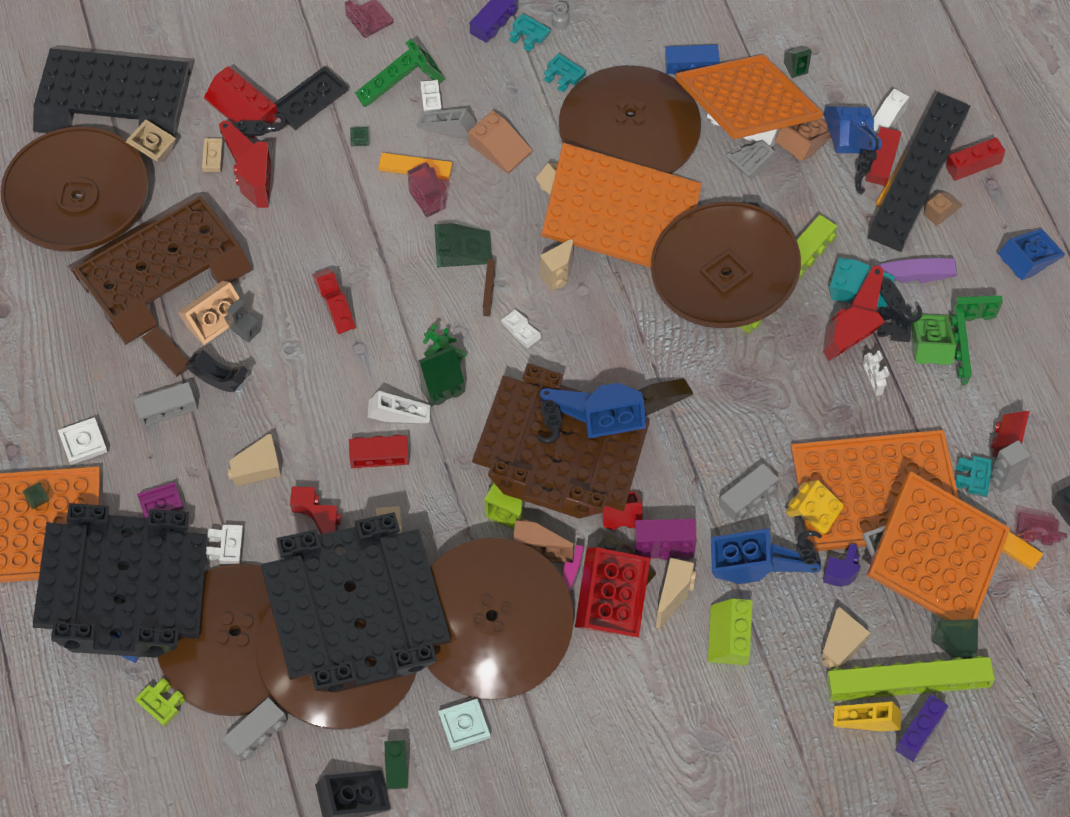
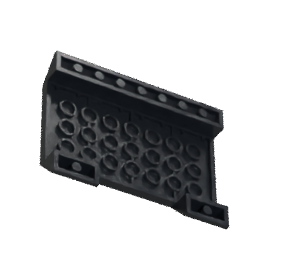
M54 46L49 50L34 102L33 131L49 133L71 127L72 118L70 113L137 119L139 120V126L146 119L176 138L177 129L175 122L186 77L192 74L194 59Z

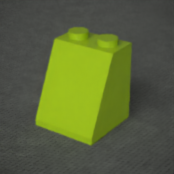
M493 483L484 498L485 517L515 530V521H521L523 517V500L503 494Z

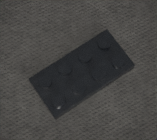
M324 66L274 104L277 107V113L283 115L286 118V123L296 130L346 93L348 86Z

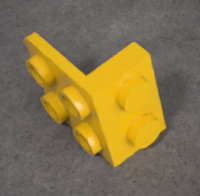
M819 480L804 482L798 488L799 492L796 497L790 500L789 507L785 513L790 517L802 515L818 532L825 534L843 509V504Z

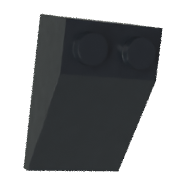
M381 770L324 775L315 784L322 817H366L390 810Z

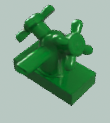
M433 324L431 329L424 333L426 338L423 340V343L426 345L429 339L434 343L423 353L424 356L428 357L451 347V342H457L456 338H452L449 335L448 328L444 329V335H437L435 332L437 325ZM455 347L460 363L467 355L464 350Z

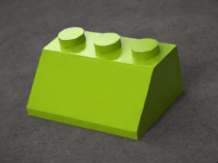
M732 598L711 605L708 662L748 666L753 600Z

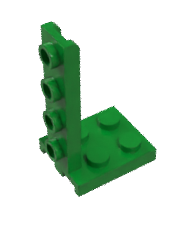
M410 38L406 42L409 50L357 90L355 94L361 104L367 107L417 66H419L424 74L427 73L432 80H438L439 83H442L445 77L431 55Z
M1002 296L956 298L957 303H954L953 311L950 314L951 326H954L955 332L953 334L957 345V350L955 351V360L959 363L957 377L960 378L961 385L968 384L972 376L965 320L972 321L980 318L991 320L996 318L1003 304Z

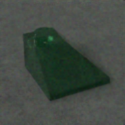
M978 619L937 621L931 635V641L953 658L972 659L978 650Z

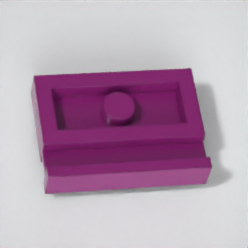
M175 482L137 494L145 518L149 516V509L171 511L184 509Z

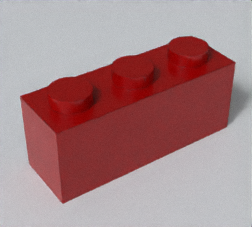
M880 127L879 133H876V135L881 138V149L876 150L877 158L871 165V171L866 176V182L882 186L887 185L902 132Z
M995 137L950 154L946 169L953 180L956 181L1001 164L1006 150L998 138Z
M396 434L388 437L374 436L372 438L355 437L354 439H349L351 469L409 465L407 435Z

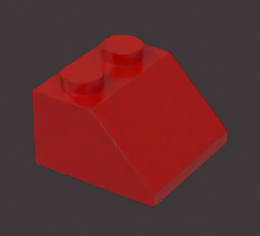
M1030 411L1004 414L1001 422L997 421L994 430L997 433V438L993 437L990 446L991 449H994L993 457L997 458L1000 450L1018 440L1022 444Z
M638 490L629 492L624 511L608 506L604 507L603 513H601L603 528L610 530L618 529L622 526L635 528V520H643L642 502Z

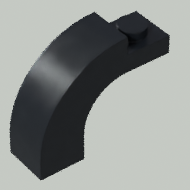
M204 350L194 352L185 364V367L199 379L227 392H235L238 386L244 382L245 375L248 372L244 366L231 368L222 365Z

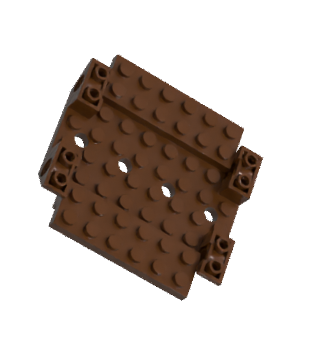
M527 363L522 377L524 382L503 375L472 463L490 468L488 476L503 494L580 519L603 513L605 506L624 511L650 422L646 421L645 429L588 438L585 422L560 411L562 425L559 430L560 436L557 441L545 444L538 440L537 435L540 434L543 438H549L552 436V432L544 424L541 411L543 403L541 402L540 391L545 388L575 392L582 391L561 385L564 374ZM565 431L569 433V435H563L561 432ZM552 459H557L560 463H555ZM543 487H547V488H549L551 491H550V492H547V491H544L542 488H543Z

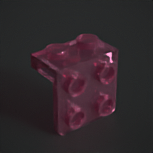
M1023 512L1018 513L1016 537H1021L1023 541L1034 542V540L1041 541L1043 545H1053L1055 542H1061V540L1066 539L1068 534L1057 531L1058 519Z

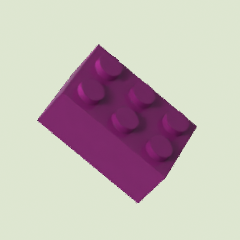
M695 519L635 520L634 549L638 556L651 559L660 558L661 560H669L670 558L687 560L694 558L697 542Z

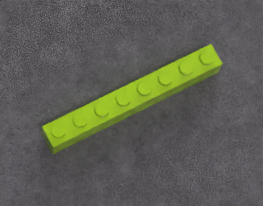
M820 214L797 239L801 255L799 280L804 276L805 270L814 265L817 256L823 255L827 245L833 243L838 235L836 234L838 226ZM762 320L739 328L750 334L753 329L756 330L760 326Z
M975 656L972 659L957 657L949 661L936 659L923 663V661H915L911 664L894 663L891 666L877 664L869 668L855 666L846 670L834 668L828 671L826 677L830 702L991 688L995 681L991 658L984 656Z

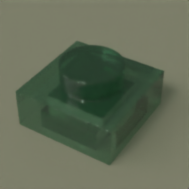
M350 127L351 146H369L368 127Z
M40 482L22 491L31 509L50 501Z

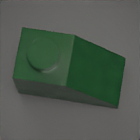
M799 47L785 52L784 64L792 78L808 74L811 49Z
M405 740L384 741L387 790L408 789Z

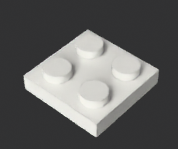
M95 417L58 430L70 465L107 453Z

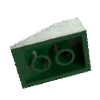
M454 346L418 360L421 390L431 407L440 405L452 397H459L465 392V382Z

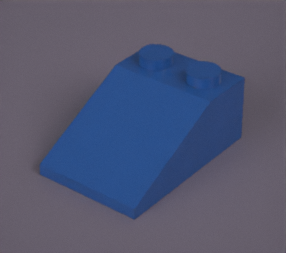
M1040 228L1009 239L998 255L1018 278L1024 280L1065 256V253Z

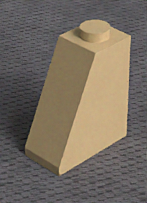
M272 434L266 435L229 460L231 468H227L229 480L233 479L235 486L281 476Z
M840 607L836 610L821 657L823 665L829 670L842 668L868 641L870 636L868 630Z

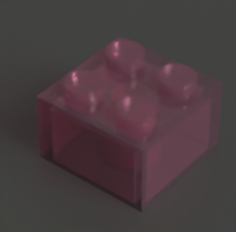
M425 162L408 170L409 192L426 218L446 209V186L442 180L439 181L435 169L433 167L430 168L428 163Z

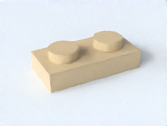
M204 138L203 172H221L222 138Z

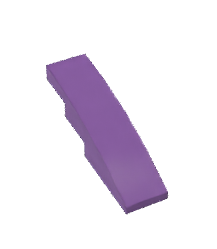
M950 258L911 259L878 264L884 272L895 276L894 281L899 280L900 283L919 280L920 283H926L957 276L956 260Z

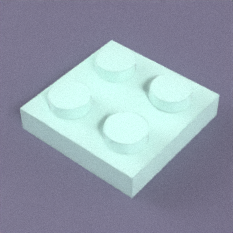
M478 699L438 711L451 751L491 738Z

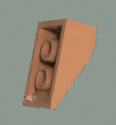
M493 110L468 132L469 145L507 174L532 153V149L511 125Z
M818 119L781 128L775 142L781 148L792 153L795 158L804 161L813 156L831 136L826 121Z
M530 520L515 521L513 541L523 543L535 549L551 563H573V543L536 522H531Z

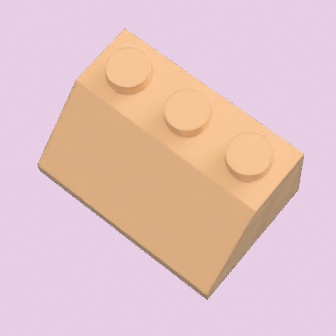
M221 281L179 310L178 314L187 328L205 345L229 328L224 317L227 315L229 306L235 303L239 296L230 282Z

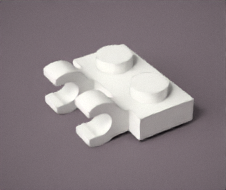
M880 350L875 355H872V353L865 355L862 364L875 396L883 394L886 386L885 378L890 374L887 366L882 371H879L878 362L883 359Z
M223 525L222 530L208 529V542L221 541V548L206 547V559H219L220 564H240L243 526Z

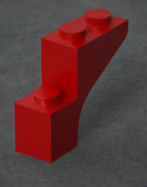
M327 268L312 274L317 291L325 303L337 334L355 329L356 327L345 294L339 289L334 272Z
M292 486L290 498L292 513H301L309 516L314 521L320 534L337 531V526L341 525L342 514L338 513L337 506L319 505L320 495L316 494L315 487Z

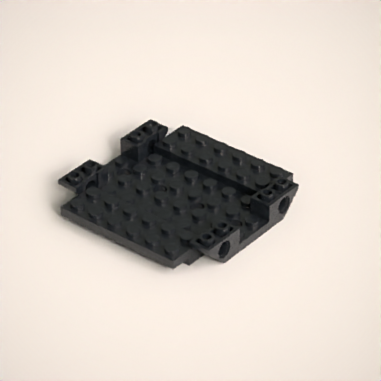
M69 503L67 522L70 524L46 522L33 628L52 629L51 640L71 652L156 658L176 649L178 637L199 639L207 534L185 532L188 530L189 512L149 509L148 518L109 515V506ZM128 532L131 533L132 536L126 538L123 537L122 534ZM121 565H126L129 568L123 571L120 570L118 567ZM119 598L125 600L123 604H117L114 601ZM112 633H120L122 636L115 639L110 635Z
M395 512L356 520L355 527L320 535H317L315 529L276 538L280 556L284 559L261 564V570L289 680L309 676L313 679L315 691L335 693L412 675L437 662L433 646L450 643L451 639L419 529L398 533L400 532ZM337 547H343L346 552L343 555H338L334 550ZM351 583L356 587V589L352 592H348L345 590L344 586L346 584ZM356 621H363L366 627L357 629L354 623ZM372 658L376 661V665L368 667L364 661Z

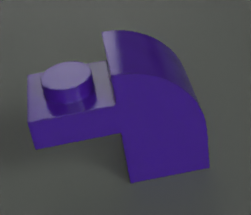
M849 545L845 561L829 557L823 583L834 586H847L855 581L861 565L857 564L860 555L856 553L857 545Z

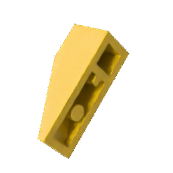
M894 702L834 706L833 726L880 732L901 730V710Z

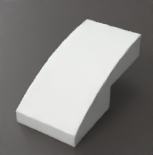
M438 80L420 82L424 112L441 110Z
M516 310L501 320L507 330L526 348H529L541 339L540 332L529 325L527 318Z

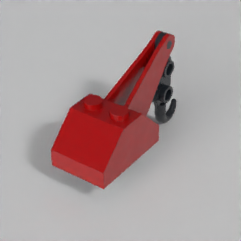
M277 113L274 116L281 119V122L277 125H271L264 121H238L235 124L229 121H222L219 124L220 133L236 162L234 164L236 185L240 187V192L257 208H269L272 162L268 142H256L253 144L246 136H262L270 132L282 130L286 125V118Z
M874 266L870 269L848 310L843 308L831 319L832 323L827 327L823 353L829 361L872 335L885 322L880 314L876 312L879 294L889 308L900 314L904 320L916 322L922 317V309L919 305L917 306L918 314L916 316H911L907 312L903 296L891 280L883 277L884 271L880 266Z

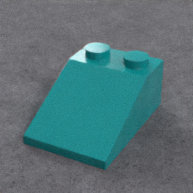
M839 257L829 287L831 300L852 303L872 266L858 260ZM884 272L883 277L891 280L894 284L895 276ZM879 294L877 307L886 308L887 303Z

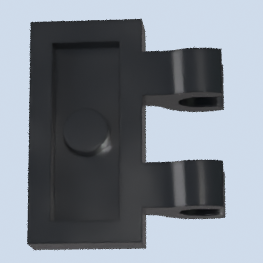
M906 306L907 312L911 315L912 307ZM880 307L878 313L884 321L891 319V325L883 323L877 329V336L886 337L891 335V340L910 342L911 322L904 320L900 314L892 309Z

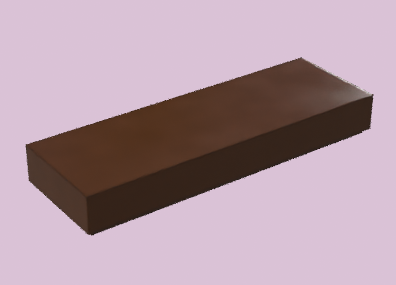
M488 259L483 316L491 315L495 278L494 259Z
M155 327L142 337L144 343L176 377L187 370L185 364L188 362V359L158 327Z

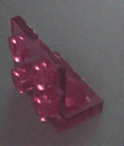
M351 0L345 2L347 18L364 38L393 23V19L377 0H370L361 6L355 5Z

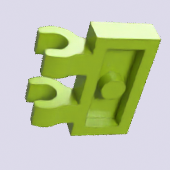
M164 678L154 688L148 685L134 699L137 704L163 727L179 713L176 707H179L185 701L183 695L178 690L168 701L161 696L171 688L169 682Z

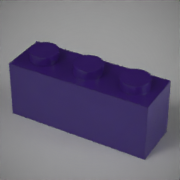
M490 0L469 22L470 34L485 43L494 38L497 31L506 25L508 19L517 13V0Z
M930 695L899 741L896 752L914 762L946 714L949 705Z

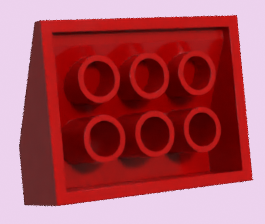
M598 547L586 548L575 628L639 638L651 558Z

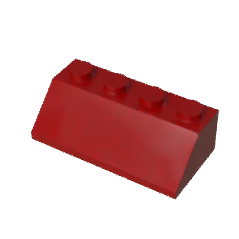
M229 66L214 76L204 96L208 103L234 124L238 121H264L272 124L278 119V117L274 116L277 113L276 105Z

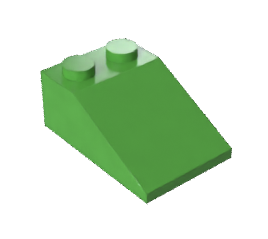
M911 313V316H916L918 313ZM922 314L919 321L911 322L912 350L915 363L953 364L957 345L949 316Z

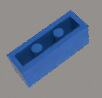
M718 45L665 47L666 74L676 75L679 72L720 63Z

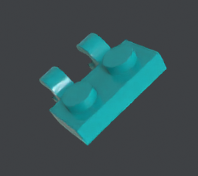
M522 13L512 24L513 30L509 33L512 37L509 41L516 44L522 34L527 36L524 40L526 45L523 49L530 52L536 42L541 44L551 34V29Z
M558 53L548 62V69L544 72L546 77L543 80L551 83L556 74H558L562 78L558 81L560 86L557 89L563 93L570 83L575 86L586 76V71Z
M973 456L972 460L959 458L956 470L960 472L970 471L969 477L957 475L955 479L956 487L959 489L968 488L967 493L987 497L993 460Z

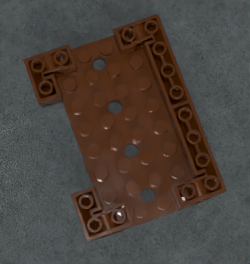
M192 194L68 265V268L87 293L90 292L102 308L107 321L125 345L157 327V323L147 304L210 268L211 276L217 284L221 281L232 283L252 271V267L239 243L202 196ZM203 229L210 230L207 234L200 233ZM172 247L178 248L176 252H169ZM139 266H146V269L143 271L137 270ZM108 284L114 285L112 289H105V286Z

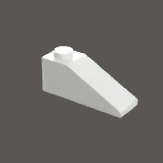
M893 89L874 117V132L879 133L880 127L892 129L907 110L909 96Z
M378 391L369 400L368 417L383 422L428 424L430 422V405Z

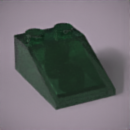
M454 223L434 224L437 267L485 265L488 259H492L490 231Z

